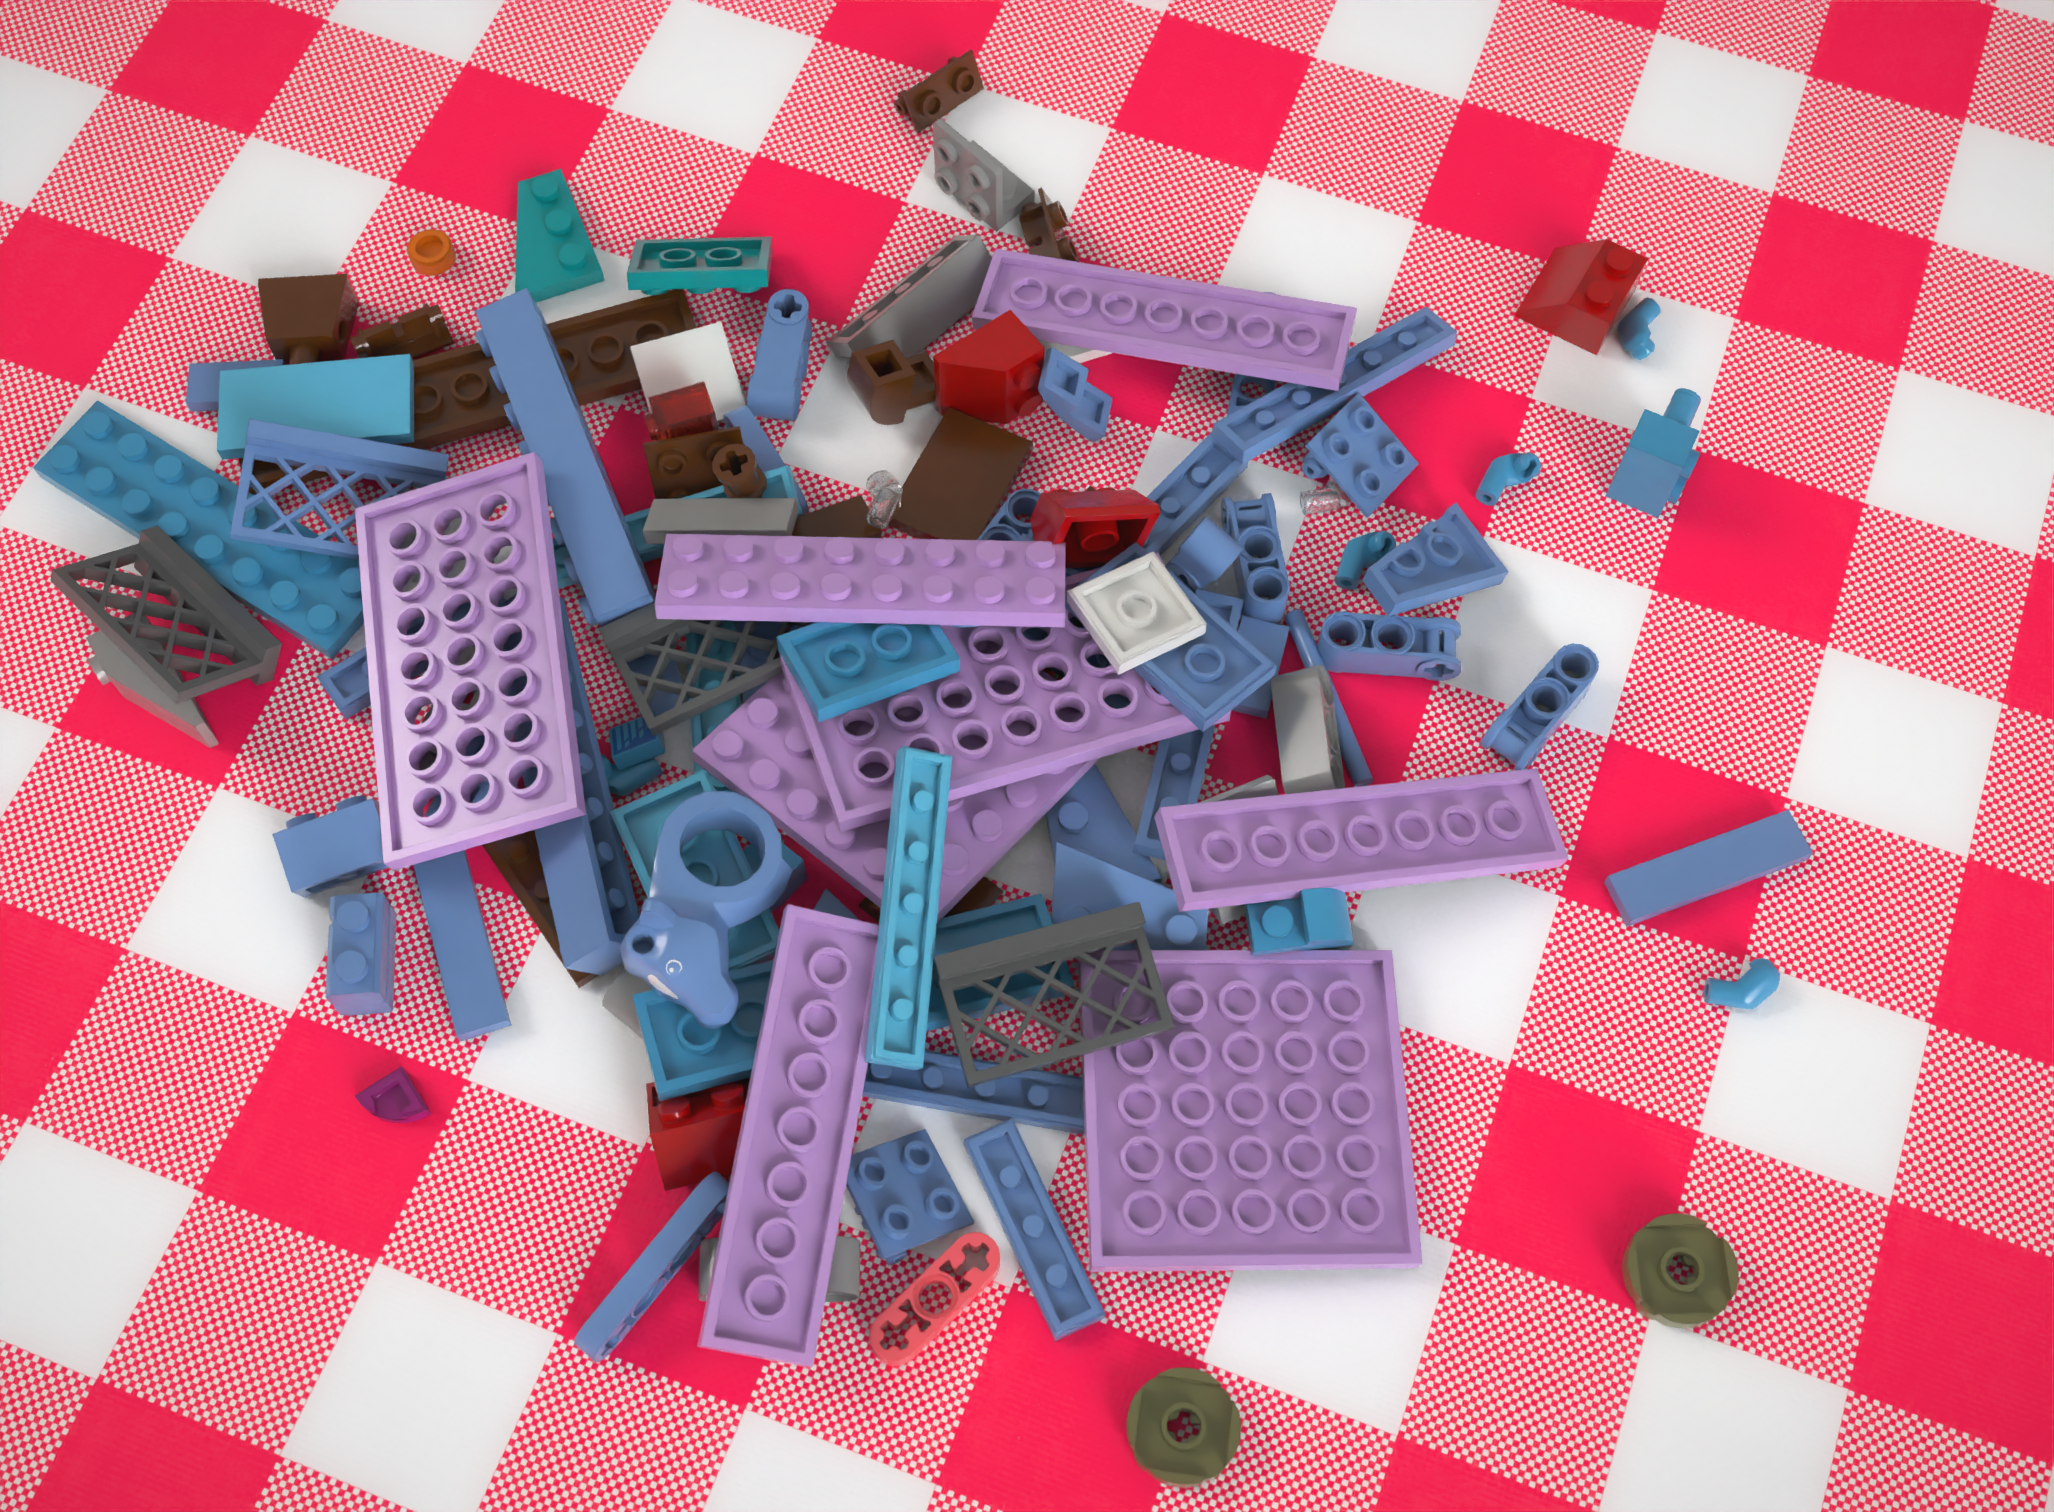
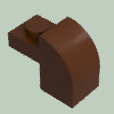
M893 340L852 352L847 371L848 383L876 423L882 425L903 423L906 410L935 401L934 363L927 352L905 358Z

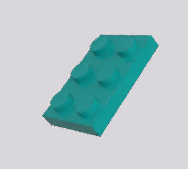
M772 236L636 240L627 270L628 290H641L646 295L664 294L669 289H687L688 292L693 294L709 293L715 288H733L734 291L740 293L758 291L761 287H768L773 257Z

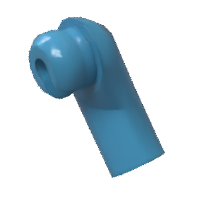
M1649 297L1639 302L1618 324L1617 331L1622 346L1625 350L1630 351V355L1635 360L1648 357L1655 349L1654 342L1649 338L1651 332L1648 325L1660 315L1661 309L1658 303Z
M1530 452L1508 454L1495 458L1490 463L1475 493L1477 500L1485 505H1496L1505 487L1526 483L1539 474L1541 469L1539 458Z
M1387 531L1371 532L1350 540L1345 546L1335 577V583L1343 589H1356L1363 569L1372 566L1396 547L1394 536Z
M601 755L611 794L627 796L663 774L655 758L624 770H618L617 766L611 764L605 755Z
M1765 958L1755 959L1749 963L1751 969L1736 982L1707 978L1704 986V1003L1747 1010L1754 1009L1777 990L1780 983V973L1770 960Z

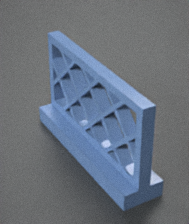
M249 419L230 539L359 560L358 545H353L343 533L344 530L356 523L355 513L336 524L321 505L343 492L355 508L364 506L350 488L363 478L375 480L385 491L384 495L371 503L402 494L412 487L421 488L443 481L446 477L449 454ZM261 460L276 463L286 476L264 489L252 474L254 461ZM290 466H295L299 468L293 471ZM313 470L327 472L336 485L319 496L314 497L300 478ZM340 474H341V475H347V476H349V477H347L346 479H343V478L340 476ZM390 483L398 484V486L393 488ZM293 484L307 503L286 516L271 496L288 485ZM251 486L257 494L248 499ZM261 502H264L279 520L264 530L243 526L245 512ZM314 510L329 530L316 538L304 537L292 523ZM285 528L289 534L280 533L279 531ZM333 537H336L339 542L329 540Z

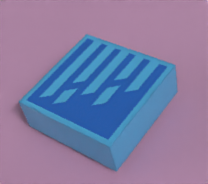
M656 711L652 712L654 717L658 716ZM642 716L609 729L611 755L618 770H624L666 752L663 732L652 736Z

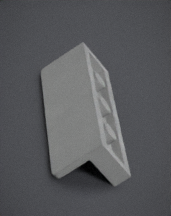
M954 236L826 341L835 357L851 358V354L854 351L890 340L896 343L905 358L920 353L976 306L992 260V256L980 236Z

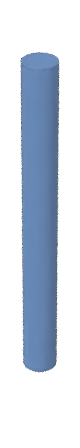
M1301 609L1292 610L1284 616L1287 626L1290 627L1289 631L1304 667L1308 668L1321 664L1329 676L1333 691L1340 752L1355 787L1367 786L1374 779L1319 653L1304 613Z

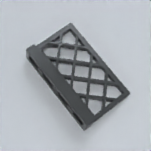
M159 526L141 530L138 544L52 569L50 581L175 704L249 678L256 686L273 680L282 643ZM134 563V568L142 576L116 571V568ZM88 579L105 584L102 591L80 586L76 581ZM111 585L142 591L140 599L111 593ZM152 593L164 596L173 606L146 600L147 595ZM105 606L136 613L135 619L132 621L111 616L105 610ZM142 615L173 621L172 628L169 629L141 623L140 621ZM178 624L193 625L204 636L178 631ZM136 637L168 643L166 652L143 647L136 640ZM173 645L205 651L203 660L172 653ZM210 653L226 656L233 665L208 661ZM168 668L192 672L199 674V677L180 683L167 670Z
M655 602L598 628L652 736L783 673L777 637L773 641L752 636L758 621H747L742 633L720 628L722 620L657 619ZM782 622L777 636L790 632L792 624L805 627L817 622ZM689 633L705 635L697 655L675 649L679 638ZM715 638L737 643L730 663L707 657ZM747 646L770 651L766 664L755 669L740 666ZM646 654L659 657L651 676L631 672L627 664ZM670 660L692 665L684 685L662 679ZM702 668L725 673L720 686L710 691L695 688ZM638 685L646 687L644 694H642ZM657 690L679 695L674 708L654 717L650 705Z
M1140 902L934 956L932 974L936 988H939L967 1088L1172 1031L1175 1028L1143 925L1146 921ZM1134 942L1140 965L1132 979L1104 964L1113 948ZM1104 951L1099 961L1089 956V954ZM1075 958L1094 969L1082 993L1054 978L1063 961ZM1054 964L1049 974L1037 969ZM1025 972L1043 982L1031 1007L1002 992L1012 975ZM1099 972L1127 987L1115 1012L1087 997ZM1142 973H1144L1148 988L1138 983ZM1003 978L997 989L986 983ZM974 986L992 996L979 1021L958 1010L953 991ZM1049 986L1077 1001L1064 1026L1036 1011ZM1132 991L1153 1002L1158 1021L1140 1026L1120 1015ZM997 1000L1026 1015L1013 1040L984 1025ZM1082 1005L1110 1020L1101 1037L1088 1040L1069 1029ZM1030 1019L1059 1034L1050 1051L1036 1054L1018 1044ZM1115 1023L1127 1029L1110 1034ZM963 1024L974 1029L968 1041ZM979 1033L1008 1048L999 1065L976 1071L970 1049ZM1064 1037L1076 1043L1059 1048ZM1013 1051L1024 1057L1007 1063Z

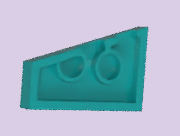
M558 169L518 182L515 293L527 288L535 302L538 303L605 281L601 266L562 170Z

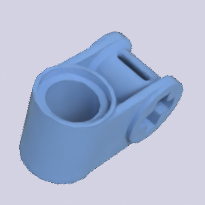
M1205 516L1179 546V552L1166 564L1165 568L1195 593L1196 589L1203 590L1211 581H1216L1237 558L1244 547L1208 516Z

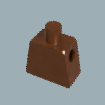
M347 274L258 279L265 337L275 359H284L286 365L345 359L359 302Z

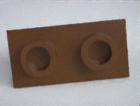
M969 50L958 58L951 57L945 66L928 76L927 79L919 82L907 91L902 90L898 93V99L894 101L895 109L901 116L910 115L917 133L984 89L973 51Z
M1039 188L1038 192L1041 202L1026 203L1021 208L1022 212L1019 215L1026 244L1031 247L1043 242L1029 249L1028 253L1078 262L1079 258L1074 244L1064 233L1063 228L1069 226V222L1063 206L1058 200L1052 202L1043 188Z
M428 303L423 304V307L399 316V322L390 324L389 321H386L363 331L359 329L357 330L359 335L350 338L358 358L410 354L412 360L455 344L439 305L436 304L429 307Z

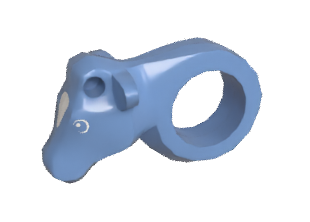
M725 791L701 793L686 799L673 810L664 821L659 842L654 852L648 899H645L640 918L630 928L620 945L624 969L628 973L642 978L659 996L683 1006L693 1015L700 1026L706 1029H718L727 1024L734 1017L738 1006V990L729 975L727 936L729 929L753 919L772 907L785 892L793 871L782 858L781 835L768 812L747 797L736 792ZM710 830H728L743 836L755 847L761 860V866L757 872L744 882L734 886H713L699 881L686 869L680 854L683 847L695 836Z

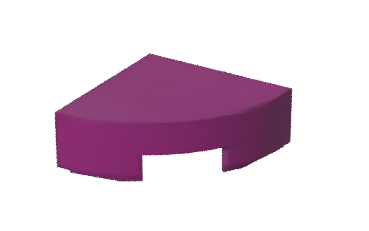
M402 1066L355 1095L358 1102L370 1114L391 1123L414 1122L432 1114Z

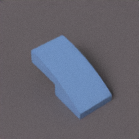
M1051 347L1046 350L1038 391L1047 405L1060 419L1080 435L1094 443L1105 437L1113 397L1086 382L1088 368Z

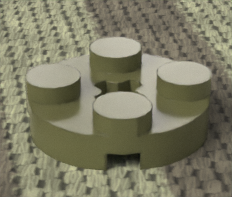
M1666 1214L1654 1218L1630 1238L1623 1255L1622 1275L1625 1287L1630 1297L1634 1300L1635 1308L1641 1316L1649 1320H1656L1665 1326L1673 1328H1694L1706 1324L1721 1313L1728 1301L1733 1298L1737 1290L1739 1278L1737 1260L1731 1246L1722 1236L1719 1239L1712 1230L1705 1227L1708 1223L1687 1214ZM1673 1257H1680L1684 1267H1692L1693 1276L1685 1279L1684 1285L1676 1283L1675 1279L1667 1273L1666 1267L1672 1264Z
M1171 1368L1159 1373L1157 1377L1148 1380L1134 1395L1126 1419L1127 1442L1137 1466L1147 1472L1153 1479L1172 1487H1196L1217 1478L1234 1457L1241 1436L1240 1414L1229 1394L1212 1375L1193 1368ZM1179 1412L1189 1413L1190 1423L1199 1426V1434L1190 1435L1187 1443L1177 1442L1176 1434L1167 1430V1421H1176Z

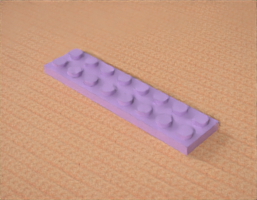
M995 248L972 315L973 329L977 330L1011 309L1036 339L1040 341L1339 391L1355 325L1357 308Z
M666 534L655 599L656 618L1065 627V542L1052 545V542Z
M1537 768L1160 807L1154 816L1179 912L1299 898L1301 890L1312 888H1335L1345 893L1558 868L1569 859Z
M790 904L784 908L697 1347L803 1367H812L814 1365L868 1063L865 1062L879 930V925Z

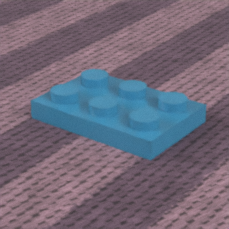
M817 622L777 636L778 651L818 722L960 671V657L940 625Z

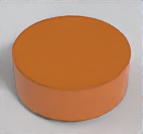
M429 229L421 231L414 235L407 245V254L413 268L420 274L427 276L442 274L449 270L455 262L456 253L452 241L446 233L440 230Z

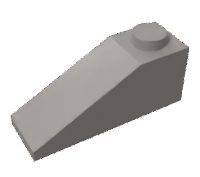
M136 613L123 619L134 621ZM142 615L140 622L152 625L147 616ZM101 630L86 637L95 656L87 660L102 685L112 682L124 698L207 747L212 748L219 744L195 698L175 704ZM136 637V640L143 647L166 652V646L163 642ZM168 668L167 671L180 683L185 682L179 670Z

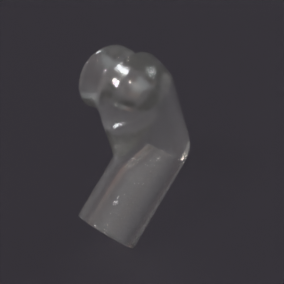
M880 470L871 474L866 482L867 492L873 498L866 515V521L876 528L885 529L890 523L903 489L891 472Z
M1331 476L1324 488L1300 492V506L1304 515L1343 509L1351 501Z

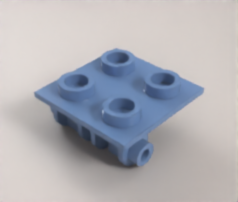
M1357 393L1305 445L1309 452L1303 458L1302 471L1310 479L1322 478L1329 474L1362 514L1368 518L1419 463L1360 393Z
M926 1129L851 1155L846 1188L856 1205L854 1208L856 1215H861L863 1219L861 1222L863 1229H868L878 1249L876 1251L878 1258L885 1259L888 1265L896 1264L906 1258L908 1255L906 1250L975 1223Z

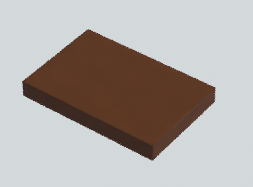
M948 407L885 515L886 525L919 539L978 540L982 532L1000 510L1032 453L1033 441Z

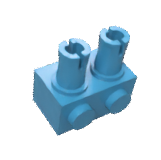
M1686 388L1675 390L1663 416L1644 409L1606 493V497L1659 518L1667 501L1676 505L1701 453L1692 449L1700 431L1690 427L1701 403V398L1696 392Z

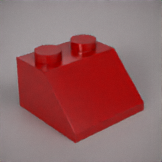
M1608 239L1557 247L1518 307L1515 317L1597 356L1634 294L1648 258Z
M1011 309L933 356L936 410L941 416H944L946 410L950 407L985 422L1007 424L1018 416L1024 417L1031 414L1043 402L1038 386L1044 363L1045 348Z
M1106 487L1095 491L1069 492L1065 489H1057L1048 493H1041L1030 517V524L1034 541L1052 542V545L1065 542V568L1102 567L1135 542L1143 547L1160 515V509L1157 503L1136 490H1115Z

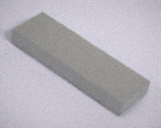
M796 498L653 499L643 528V534L646 544H665L666 534L792 536L798 515Z

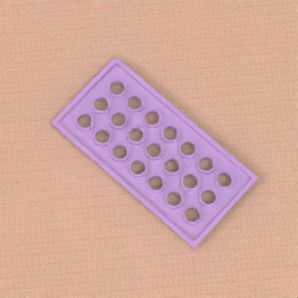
M535 452L355 508L384 864L393 870H397L586 815L543 461ZM507 504L506 512L501 518L489 521V517L493 514L495 507ZM462 518L460 527L454 533L444 535V531L452 520ZM417 532L414 542L409 547L399 549V545L405 540L407 534ZM505 546H512L510 556L505 561L494 564V558L498 555L500 549ZM460 560H466L464 570L458 576L448 578V573L453 569L454 564ZM415 574H421L417 586L408 592H403V587L408 583L410 577ZM517 588L515 599L507 606L498 607V602L504 593L509 589ZM470 602L471 607L468 614L459 621H452V617L457 612L459 606ZM424 616L425 620L422 628L413 635H407V629L410 628L414 619ZM516 632H522V639L518 646L510 651H503V645L507 642L509 636ZM475 646V653L472 659L466 664L458 666L457 659L463 650L467 647ZM423 660H429L427 671L421 677L411 680V673L415 670L417 664ZM527 676V684L523 691L515 696H508V689L512 686L514 680ZM480 690L478 702L468 710H461V704L466 699L468 693ZM433 704V711L429 719L424 723L415 725V717L419 714L421 708L425 705ZM532 721V730L528 737L520 742H513V734L519 725ZM484 735L485 741L482 749L475 755L466 756V748L472 739ZM437 749V758L433 765L425 770H419V762L423 759L425 753ZM537 767L538 774L533 784L527 788L519 789L518 780L524 771ZM489 781L490 786L487 795L481 801L471 803L470 796L476 786L481 782ZM441 795L442 801L437 812L429 817H424L423 808L427 805L430 798Z
M1155 553L1159 560L1162 562L1159 553ZM1100 568L1065 577V594ZM1066 608L1065 627L979 626L956 628L949 625H940L960 657L959 672L822 722H818L780 654L783 673L840 832L890 818L897 750L902 746L916 749L927 748L936 753L952 756L948 801L1195 731L1199 728L1165 697L1155 692L1151 685L1134 669L1118 675L1112 665L1105 668L1091 666L1086 659L1091 655H1104V653L1086 628H1078L1070 623L1069 620L1074 615ZM1029 628H1040L1046 631L1049 636L1041 641H1031L1025 638L1022 633ZM982 641H993L999 644L1001 649L994 654H983L977 651L975 646ZM1048 667H1055L1062 670L1066 676L1059 681H1047L1039 675V672ZM1007 680L1014 683L1018 689L1012 694L1001 695L993 691L991 686L998 681ZM951 694H962L970 702L962 708H951L944 704L943 699ZM1112 694H1120L1127 697L1131 704L1122 709H1115L1108 706L1104 699ZM904 707L915 708L922 714L917 720L912 722H903L894 716L896 711ZM1071 707L1079 710L1083 717L1076 722H1065L1059 719L1056 713L1062 708ZM1231 710L1213 725L1229 721ZM854 721H865L873 727L869 733L862 736L851 735L845 730L846 726ZM1016 721H1025L1033 725L1035 730L1027 736H1017L1008 730V726ZM974 734L984 738L987 743L980 749L968 750L962 747L959 741L964 736ZM871 762L882 763L889 769L885 775L879 778H869L860 772L864 765Z

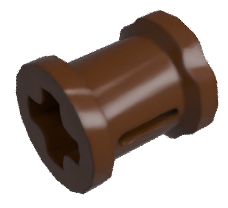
M730 444L720 449L714 456L712 462L713 472L717 479L723 483L724 492L728 498H762L764 491L767 489V479L762 470L757 467L756 457L749 447L743 444Z

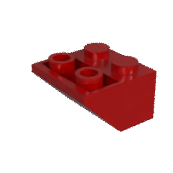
M750 1078L662 1101L658 1099L654 1082L646 1084L650 1138L665 1191L702 1182L713 1172H718L722 1176L731 1175Z

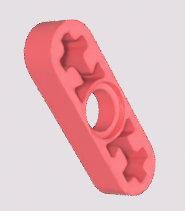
M971 1232L961 1236L874 1320L870 1328V1344L877 1359L890 1366H900L910 1362L995 1279L999 1272L1000 1251L996 1242L988 1235L980 1232ZM969 1248L974 1253L982 1249L986 1250L988 1253L985 1256V1264L988 1268L983 1272L977 1267L971 1268L962 1277V1283L969 1287L962 1293L954 1278L942 1271L947 1266H950L953 1274L956 1275L966 1264V1257L963 1253ZM931 1284L945 1286L952 1295L950 1306L938 1314L925 1311L919 1302L921 1292ZM907 1305H910L917 1319L929 1327L924 1332H921L917 1323H915L904 1335L907 1343L905 1349L900 1350L898 1347L892 1346L885 1350L882 1348L886 1341L883 1330L888 1326L894 1330H899L909 1321L908 1314L902 1310Z

